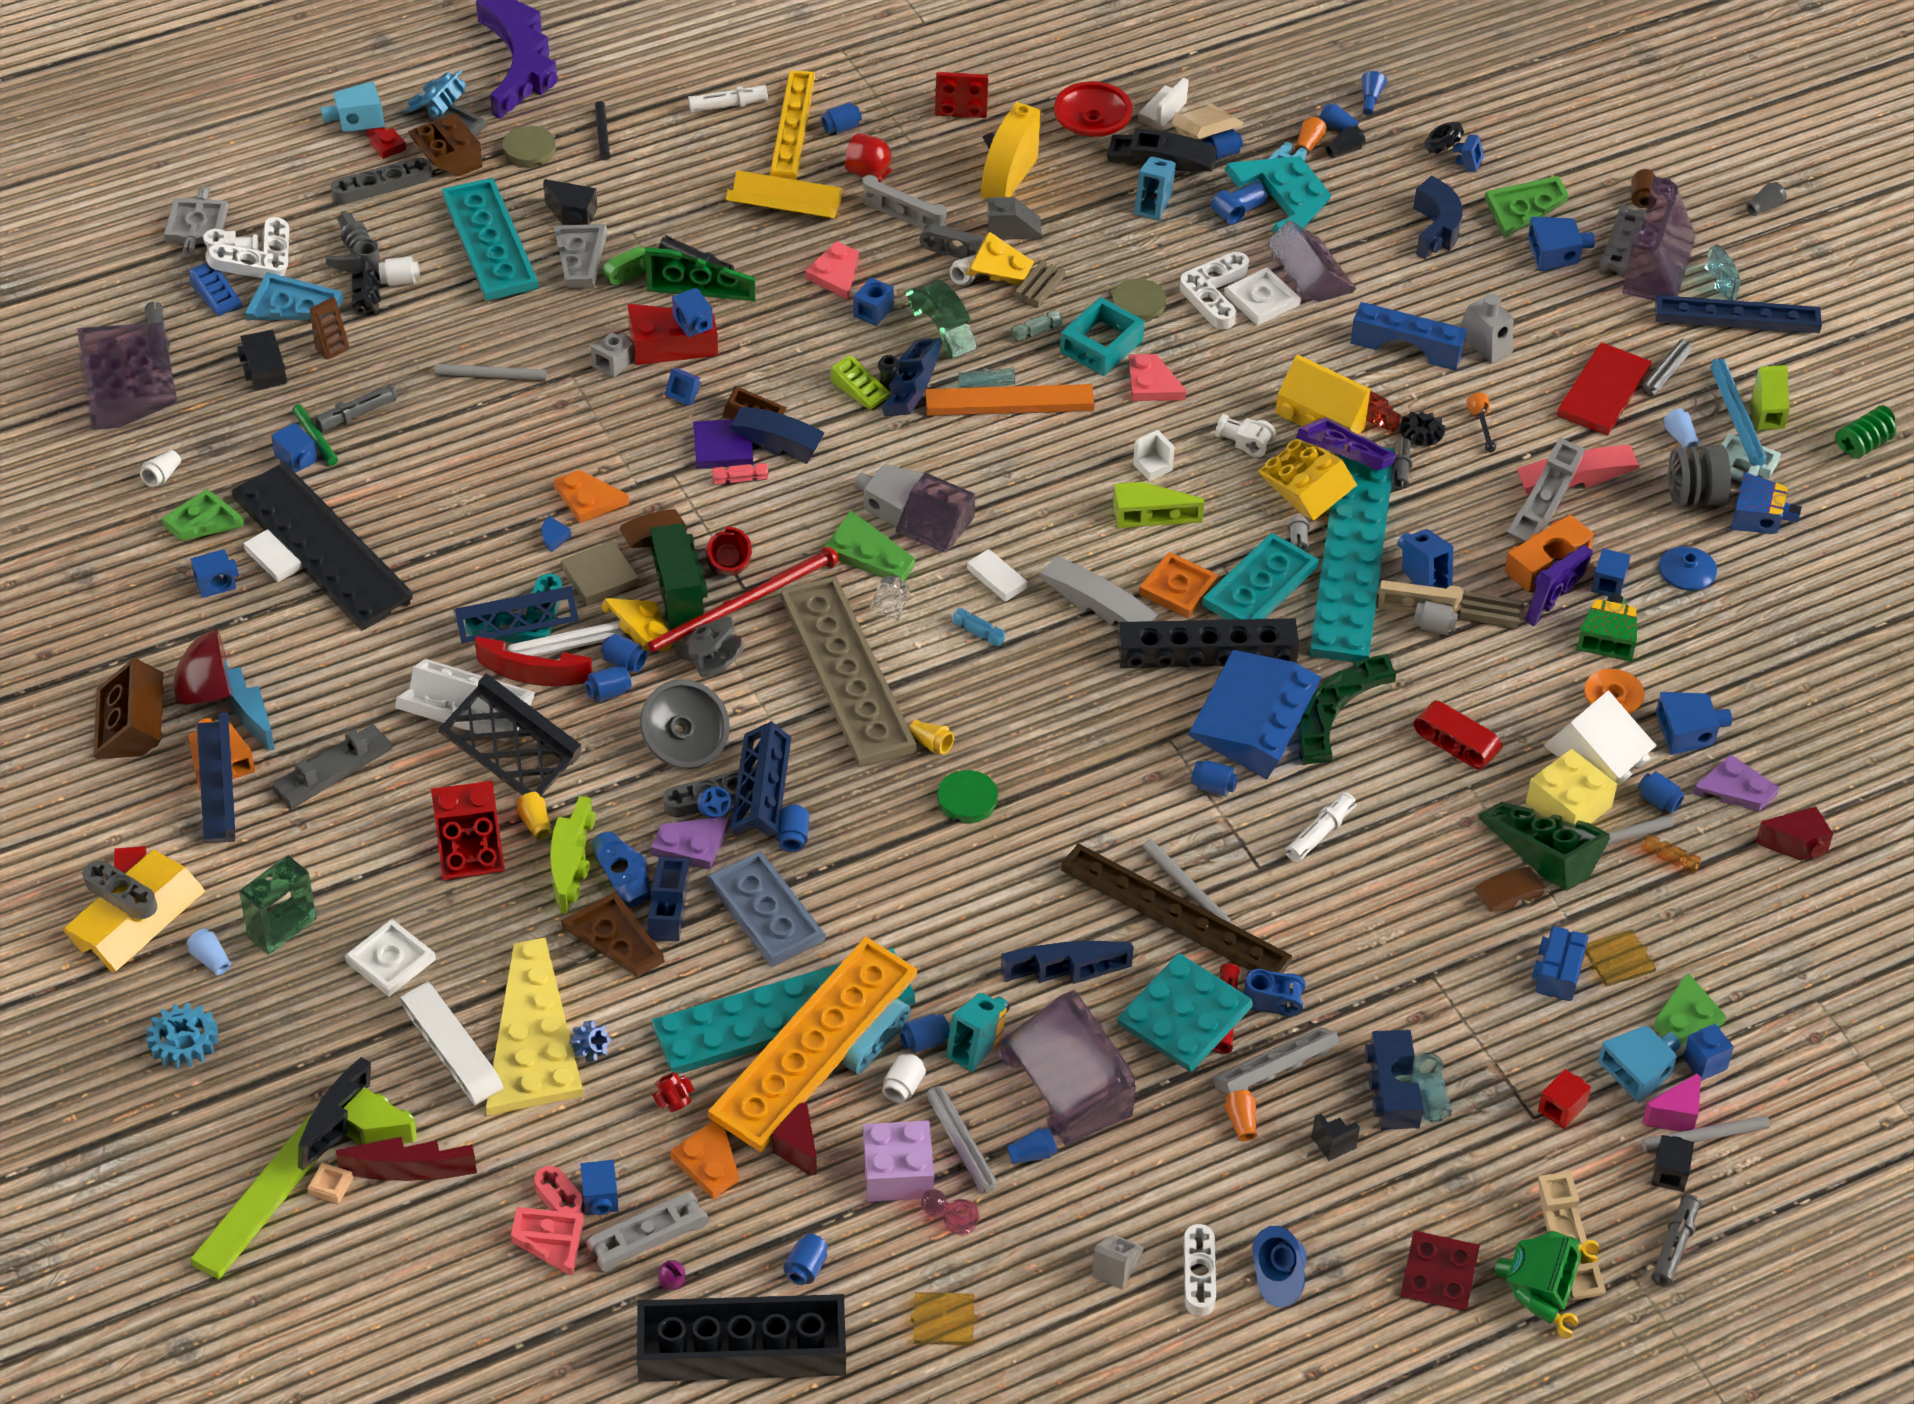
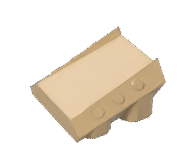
M1209 102L1206 107L1183 114L1175 112L1172 125L1177 129L1179 135L1194 139L1240 127L1243 124V121Z

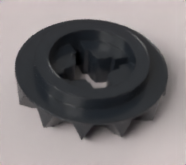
M1459 122L1443 123L1430 132L1424 145L1429 153L1439 154L1443 150L1447 151L1448 148L1454 147V144L1462 139L1461 136L1464 134V129Z
M1421 409L1418 414L1410 411L1408 416L1402 418L1400 433L1404 439H1409L1414 445L1431 446L1442 440L1445 434V425L1442 424V418L1434 417L1433 412L1424 414Z

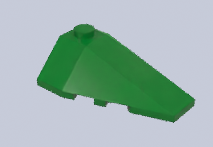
M647 247L645 249L647 292L680 294L697 287L704 297L745 301L756 300L755 277L675 250Z

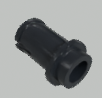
M885 355L879 360L878 369L881 377L880 383L890 391L889 384L897 376L900 363L895 356Z

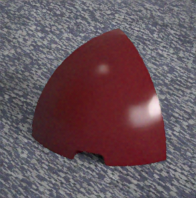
M218 628L194 640L181 657L174 676L176 703L194 704L231 696L232 689L224 664L226 653Z

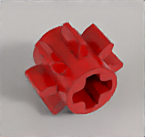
M672 1072L655 1082L658 1091L652 1093V1096L658 1108L664 1109L667 1107L669 1112H675L692 1102L689 1093L695 1091L689 1077H685V1075L679 1077L677 1072Z

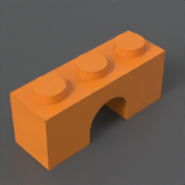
M1569 514L1561 520L1554 521L1550 527L1542 532L1533 534L1523 544L1511 548L1506 556L1505 573L1527 592H1530L1537 588L1535 580L1542 570L1552 567L1553 559L1551 557L1562 560L1568 553L1574 552L1582 546L1592 549L1595 534Z

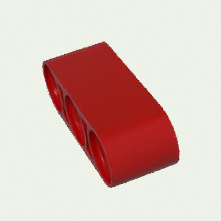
M1440 701L1431 702L1413 722L1415 731L1421 737L1475 769L1485 768L1503 748L1500 738L1495 733Z

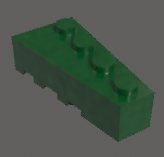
M684 523L650 527L652 556L657 579H659L661 598L664 601L666 621L669 623V631L704 614L703 598H708L706 581L703 580L701 564H699L697 549H694L692 533L687 534Z

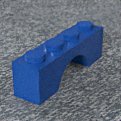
M1360 302L1353 319L1350 344L1377 350L1387 341H1407L1416 345L1425 353L1429 364L1456 371L1464 352L1467 329Z

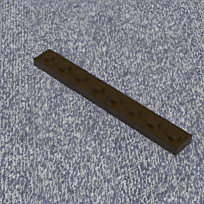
M1079 843L1061 863L1062 872L1250 971L1263 969L1284 973L1291 964V954Z

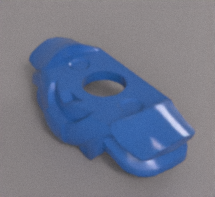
M614 832L598 834L592 840L591 847L597 861H599L619 897L630 908L647 901L651 890L648 884L650 879L647 876V863L643 855L638 854ZM618 860L628 862L627 869L621 873H615L611 870L612 864Z

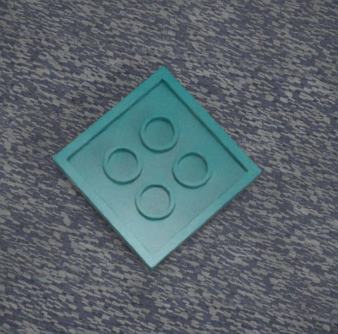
M1178 953L1117 1017L1119 1026L1189 1072H1192L1253 1007V1003L1250 997Z

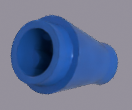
M1327 103L1319 117L1326 124L1327 128L1341 132L1348 126L1359 125V121L1351 117L1336 103L1333 105Z
M1039 1127L1013 1144L1006 1146L1012 1164L1049 1159L1052 1154L1058 1152L1049 1127L1043 1130Z

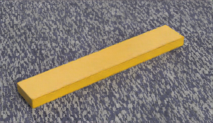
M789 70L770 176L797 180L815 82V72Z

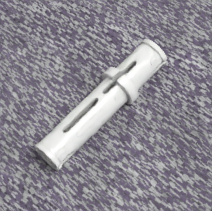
M766 85L750 88L740 86L731 91L688 96L691 113L730 106H739L741 108L745 107V104L768 101Z
M1343 792L1331 805L1324 807L1319 812L1317 819L1285 848V852H1288L1286 854L1287 857L1295 863L1301 862L1330 831L1337 829L1342 824L1344 817L1357 806L1355 798L1351 794Z

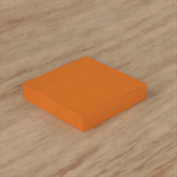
M1168 552L1141 584L1139 595L1189 619L1203 602V597L1218 584L1219 575Z

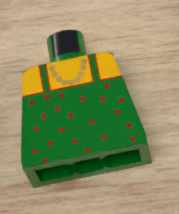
M1619 594L1610 595L1607 601L1601 599L1594 600L1581 627L1577 650L1632 662L1637 642L1636 608L1625 605L1624 597Z

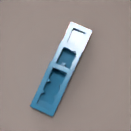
M225 659L224 664L232 689L231 696L226 697V700L249 733L268 751L275 750L271 727L259 686L246 688L241 667L228 669Z

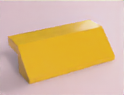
M736 170L733 190L727 189L726 200L835 219L844 189Z
M154 849L125 873L154 892L158 904V909L154 915L146 919H136L103 898L98 897L62 929L82 953L92 949L112 973L123 966L205 892L204 888L186 867ZM119 886L112 893H123L128 887Z

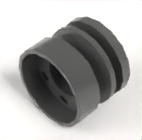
M1724 445L1704 446L1699 455L1694 446L1687 447L1686 450L1683 447H1674L1669 458L1668 484L1672 503L1675 507L1685 506L1686 503L1689 506H1695L1699 501V497H1701L1704 505H1724L1727 503L1731 487V467L1729 455Z

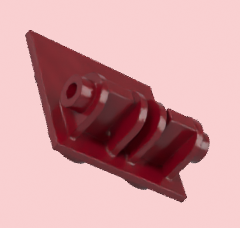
M1413 1230L1400 1297L1467 1311L1480 1245Z

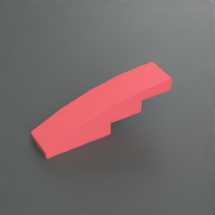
M1631 445L1585 450L1569 487L1584 482L1587 489L1639 469L1640 467ZM1547 459L1517 468L1527 495L1531 494L1546 467Z

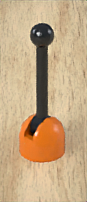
M1474 393L1467 398V407L1472 415L1479 417L1486 440L1485 450L1491 453L1495 451L1496 444L1491 440L1485 415L1490 410L1489 398L1485 393Z

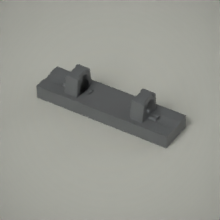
M374 724L360 732L353 729L345 734V741L307 763L303 759L296 763L293 772L272 784L273 791L292 810L391 750V741Z

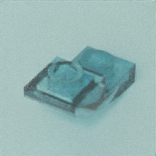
M1716 244L1709 248L1705 268L1716 277L1714 287L1728 300L1736 301L1740 285L1738 270L1729 255Z

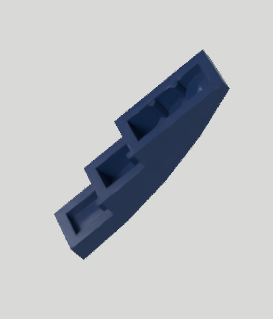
M941 337L915 340L898 360L900 363L899 373L889 384L892 395L882 405L884 417L909 415L915 408L935 368L942 344Z
M1071 941L1031 946L1002 953L1000 973L1005 982L1035 974L1039 983L1069 975L1073 984L1132 967L1134 947L1129 942Z

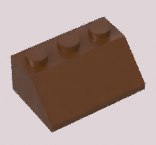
M134 657L97 688L93 757L97 759L140 757L150 749L158 746L162 739V698L164 693L162 671Z

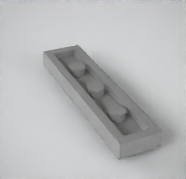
M1323 1027L1313 1030L1212 1077L1215 1088L1229 1094L1238 1090H1248V1086L1257 1082H1268L1276 1077L1275 1074L1280 1071L1296 1069L1303 1065L1302 1061L1310 1057H1321L1328 1054L1330 1048L1340 1044L1337 1032Z

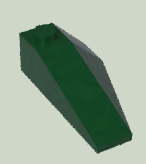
M1502 801L1479 814V819L1544 879L1566 891L1591 876L1610 840L1609 833L1588 822L1578 820L1576 824L1562 821V816L1552 814L1550 818L1535 815L1534 809Z

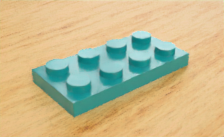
M1271 532L1203 597L1202 606L1226 620L1265 619L1318 567L1319 559Z

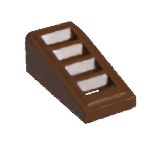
M331 297L309 308L315 349L327 360L349 349L348 339L336 299ZM330 312L329 315H327V316H325V317H323V318L320 319L321 316H323V315H325V314H327V313Z
M735 386L726 403L722 417L734 419L741 407L758 408L784 415L787 407Z

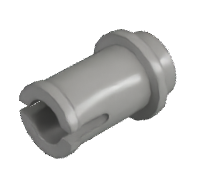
M1303 516L1292 517L1287 524V530L1290 532L1291 544L1298 548L1299 544H1301L1302 550L1307 552L1309 550L1308 531L1310 524Z

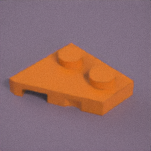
M580 469L554 479L555 489L579 523L629 505V496L626 493Z

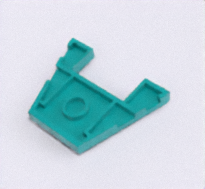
M1301 156L1230 162L1224 169L1238 188L1259 179L1289 217L1275 223L1272 228L1274 234L1285 247L1290 246L1293 240L1332 197Z

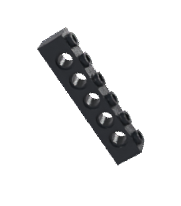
M1296 618L1119 622L1117 644L1120 668L1224 666L1233 650L1296 663L1298 659L1299 638Z

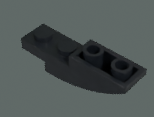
M1135 129L1134 135L1112 134L1107 157L1109 162L1146 163L1150 157H1156L1174 162L1176 164L1175 170L1212 172L1217 147L1175 133Z

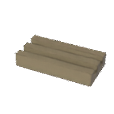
M1041 260L1015 290V299L1039 308L1063 280L1066 269L1060 268L1056 270V265L1051 264L1047 266V262ZM1050 276H1053L1051 280L1045 285V287L1040 291V289L1043 287V284L1047 281V279ZM1039 292V294L1033 299L1032 297L1035 295V293Z
M1464 591L1459 619L1517 629L1522 601Z

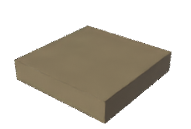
M614 540L561 560L562 570L586 606L639 586V577Z

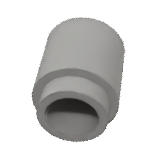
M1426 601L1425 604L1418 602L1413 625L1419 626L1420 630L1448 635L1449 630L1455 631L1458 614L1453 613L1454 607L1429 601Z

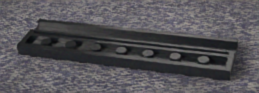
M283 460L280 461V465L232 489L233 499L264 531L269 530L301 561L302 570L361 631L389 617L393 609L403 604L405 607L411 604L410 600L413 599L412 591Z

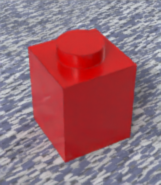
M1564 1069L1542 1091L1538 1112L1565 1129L1587 1106L1591 1086L1581 1077Z

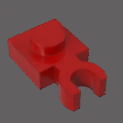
M385 127L365 129L366 136L370 138V145L382 159L406 150V142L394 128L388 130Z

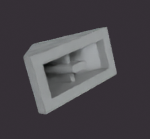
M1116 1235L1096 1244L1094 1250L1092 1277L1123 1289L1144 1247Z

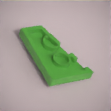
M1559 176L1486 191L1484 196L1504 238L1530 224L1531 217H1542L1567 203L1569 194Z
M852 510L825 545V547H831L836 550L838 561L901 585L915 566V558Z

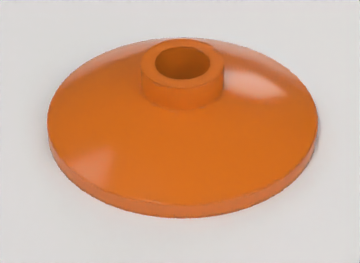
M1599 670L1593 673L1585 683L1584 693L1590 705L1608 690L1629 714L1638 710L1644 701L1645 692L1641 682L1635 676L1623 670Z

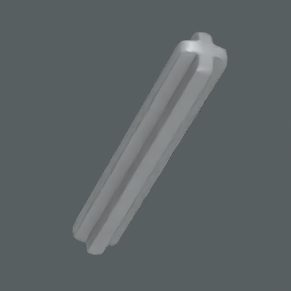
M939 1085L929 1089L927 1098L979 1191L982 1193L993 1191L996 1188V1179L945 1089Z

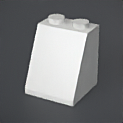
M1608 690L1546 742L1544 746L1559 758L1573 749L1619 786L1632 775L1629 771L1631 767L1634 766L1636 769H1639L1651 759L1647 753L1656 744Z

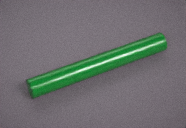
M301 404L295 405L292 409L293 413L307 434L314 440L315 446L328 465H335L338 462L337 456Z

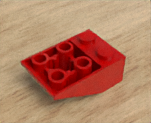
M493 781L432 788L431 796L442 879L449 880L505 872Z

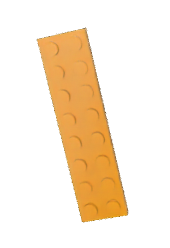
M866 936L709 1109L708 1118L761 1153L772 1140L774 1131L800 1103L807 1101L845 1058L851 1046L915 979L917 968Z

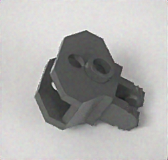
M721 617L707 625L697 627L693 633L685 636L686 642H679L674 648L675 653L684 660L693 661L701 677L710 678L726 670L742 653L743 639L741 636L732 634L734 632L732 617Z

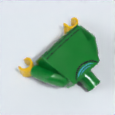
M1549 1231L1533 1239L1518 1242L1513 1259L1498 1258L1495 1272L1498 1278H1507V1284L1518 1302L1547 1323H1556L1557 1332L1561 1337L1571 1338L1573 1332L1565 1328L1563 1323L1568 1322L1577 1327L1578 1319L1572 1313L1561 1315L1558 1312L1559 1310H1565L1579 1262L1582 1264L1597 1262L1598 1257L1588 1252L1598 1254L1599 1245L1594 1240H1588L1582 1245L1576 1238L1556 1231Z

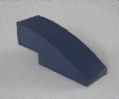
M741 407L729 428L777 456L783 450L806 464L809 462L825 433L795 418L773 411L750 407Z
M659 857L648 915V935L652 940H680L690 868L689 858Z

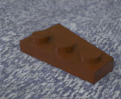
M616 891L561 920L563 929L636 977L665 962L662 952Z

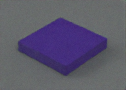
M734 419L693 421L696 469L746 464L753 466L752 441L729 429Z

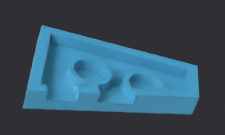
M267 272L244 314L246 320L311 319L309 308L331 297L336 299L339 308L344 297L342 291ZM330 312L327 313V314H325V315H323V316H321L320 319L323 318V317H325V316H327V315H329Z

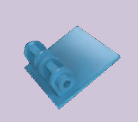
M462 70L453 74L446 72L437 81L432 79L422 87L424 91L421 94H416L407 102L409 107L402 114L405 115L425 105L431 117H440L465 92V82L458 79Z

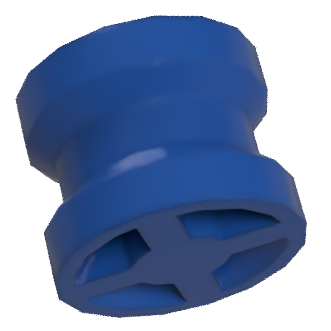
M718 786L707 788L698 796V809L706 817H721L729 811L731 797L724 788Z

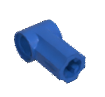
M1257 181L1233 193H1230L1228 190L1220 191L1213 198L1211 208L1227 223L1233 225L1238 223L1247 211L1266 203L1267 194L1264 191L1263 185Z

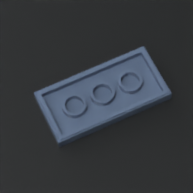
M762 851L756 852L707 876L709 886L771 968L826 941V934Z

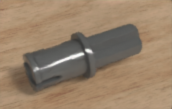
M1402 437L1397 438L1394 443L1395 454L1397 455L1392 465L1391 487L1402 490V481L1403 487H1408L1409 469L1412 467V460L1410 459L1411 442L1409 439H1403Z

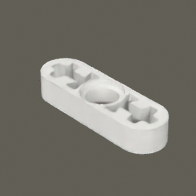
M1195 1224L1190 1226L1184 1235V1301L1188 1312L1195 1316H1206L1214 1310L1216 1301L1215 1235L1208 1226ZM1195 1238H1202V1252L1196 1253ZM1202 1264L1209 1269V1272L1206 1275L1198 1276L1190 1268L1193 1265ZM1197 1287H1203V1303L1198 1302L1196 1298Z

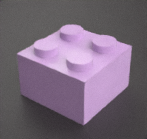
M929 1121L863 1124V1154L867 1202L934 1198V1167Z

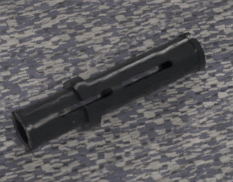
M668 235L662 237L659 243V249L675 250L734 270L732 264L719 260L715 254L697 250Z

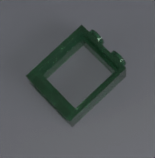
M289 855L239 890L247 937L268 955L317 919L309 872ZM290 892L291 897L268 914L267 908Z

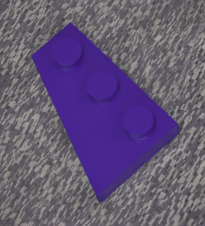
M1326 417L1300 427L1296 436L1297 439L1363 463L1374 470H1382L1393 465L1397 455Z
M1582 546L1574 552L1571 551L1561 561L1557 560L1552 567L1542 570L1535 580L1537 588L1525 622L1535 626L1540 621L1542 610L1550 611L1555 606V602L1561 592L1566 594L1585 575L1593 550Z

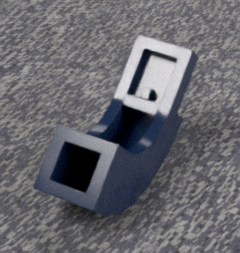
M1431 176L1416 188L1413 209L1429 217L1434 222L1419 234L1416 255L1423 259H1426L1433 252L1436 253L1441 247L1448 251L1454 247L1459 237L1463 211L1461 201L1455 191L1446 183Z

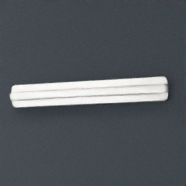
M620 621L511 644L508 646V651L537 657L601 643L607 637H611L614 634L624 637L625 632L618 626Z

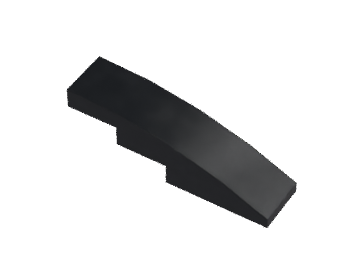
M360 1057L336 1080L320 1100L308 1120L299 1142V1169H306L347 1134L348 1110L344 1109V1107L364 1087L367 1089L370 1086L371 1062Z

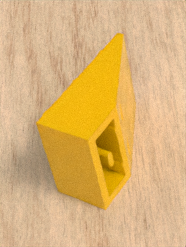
M1300 439L1291 441L1286 449L1276 457L1270 458L1265 463V466L1257 471L1291 505L1312 520L1318 518L1357 486L1342 459Z

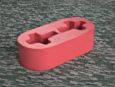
M545 1166L536 1172L534 1176L535 1191L550 1210L573 1213L584 1212L581 1193L558 1167ZM544 1181L555 1182L556 1189L554 1190L549 1183L544 1184ZM562 1199H564L569 1205L574 1204V1207H563Z

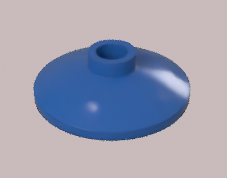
M1679 546L1669 549L1662 555L1659 562V571L1663 579L1670 585L1682 590L1696 591L1704 589L1714 582L1717 575V566L1713 558L1706 552L1694 547Z

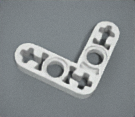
M268 218L262 233V251L225 244H214L209 248L206 259L207 264L218 271L262 279L267 272L285 276L288 266L289 225L281 218ZM274 230H277L278 236L274 235ZM269 246L278 247L282 251H274ZM241 260H249L253 262V265L245 264ZM272 262H277L276 268L273 267Z
M1232 252L1186 271L1180 277V292L1215 328H1231L1235 324L1236 316L1234 306L1216 288L1244 277L1248 273L1249 258L1244 253ZM1216 272L1221 275L1218 277H1212L1208 275V273ZM1202 298H1211V299H1213L1214 301H1213V302H1204V301H1202L1201 299H1202Z

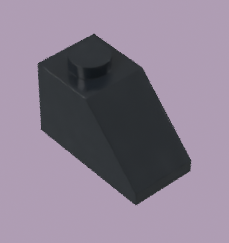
M544 180L545 204L562 225L591 224L597 211L596 188Z

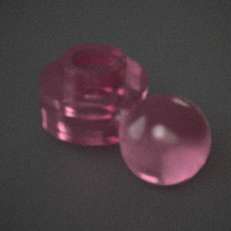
M937 1189L927 1190L920 1199L922 1210L931 1216L944 1215L945 1225L952 1233L966 1235L976 1228L979 1211L971 1201L957 1199L948 1203L944 1193ZM957 1212H965L967 1216H960Z

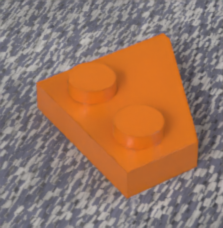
M711 1121L670 1150L671 1159L712 1199H715L738 1182V1171L726 1130L714 1121Z

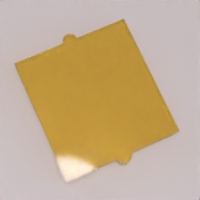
M1632 929L1587 943L1585 953L1592 963L1591 969L1597 971L1606 987L1656 971L1654 963L1647 954V947L1642 946Z
M915 1292L914 1313L911 1314V1322L914 1323L913 1344L973 1346L974 1324L977 1323V1316L974 1315V1294Z

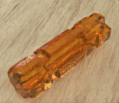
M1648 834L1643 840L1641 849L1651 855L1656 853L1657 858L1676 867L1684 866L1683 870L1691 874H1695L1701 865L1702 859L1692 853L1687 855L1686 850L1667 841L1661 843L1659 842L1660 838L1652 834Z

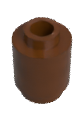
M1641 169L1631 179V200L1637 207L1649 208L1658 201V179L1651 170Z

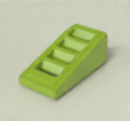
M851 355L846 356L832 366L831 383L869 410L890 397V392ZM870 392H875L871 396H867V394H869Z

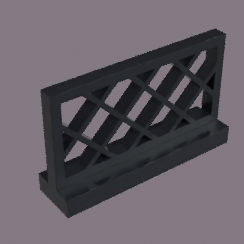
M487 673L478 681V686L439 728V733L521 795L532 792L523 785L522 777L540 775L541 785L535 792L541 797L570 764L573 765L580 757V743ZM479 697L489 705V713L472 714L471 705ZM468 710V715H463ZM507 718L513 724V731L496 732L494 719ZM490 720L492 733L474 734L473 721ZM469 721L470 734L457 735L450 730L455 722ZM531 736L536 740L537 749L519 750L518 737ZM514 737L515 751L498 752L496 739ZM475 740H493L494 752L480 753L476 750ZM554 754L562 762L554 768H543L542 755ZM538 755L539 769H521L520 757ZM516 757L517 771H504L499 767L500 758Z

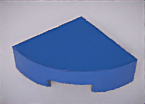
M549 516L542 525V538L545 547L553 552L571 537V529Z

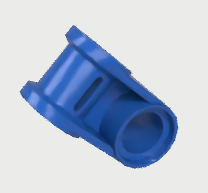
M1255 969L1249 972L1246 977L1243 994L1252 999L1253 1007L1251 1010L1278 1013L1284 1016H1297L1303 1011L1301 993L1305 990L1306 983L1302 977L1296 974H1283Z

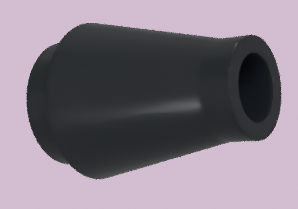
M1348 126L1330 143L1325 145V150L1333 159L1337 156L1360 150L1362 145L1366 143V139L1358 126Z

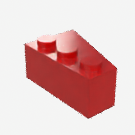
M627 303L629 331L634 344L636 365L718 356V334L714 313H712V329L688 337L673 318L672 308Z

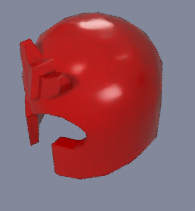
M857 133L849 141L846 150L845 169L863 178L873 175L881 183L882 179H886V175L892 173V168L889 167L891 151L888 144L881 138Z
M725 527V531L717 532L710 537L705 548V558L708 566L715 573L723 576H735L742 573L749 565L752 556L751 541L742 530L736 527Z

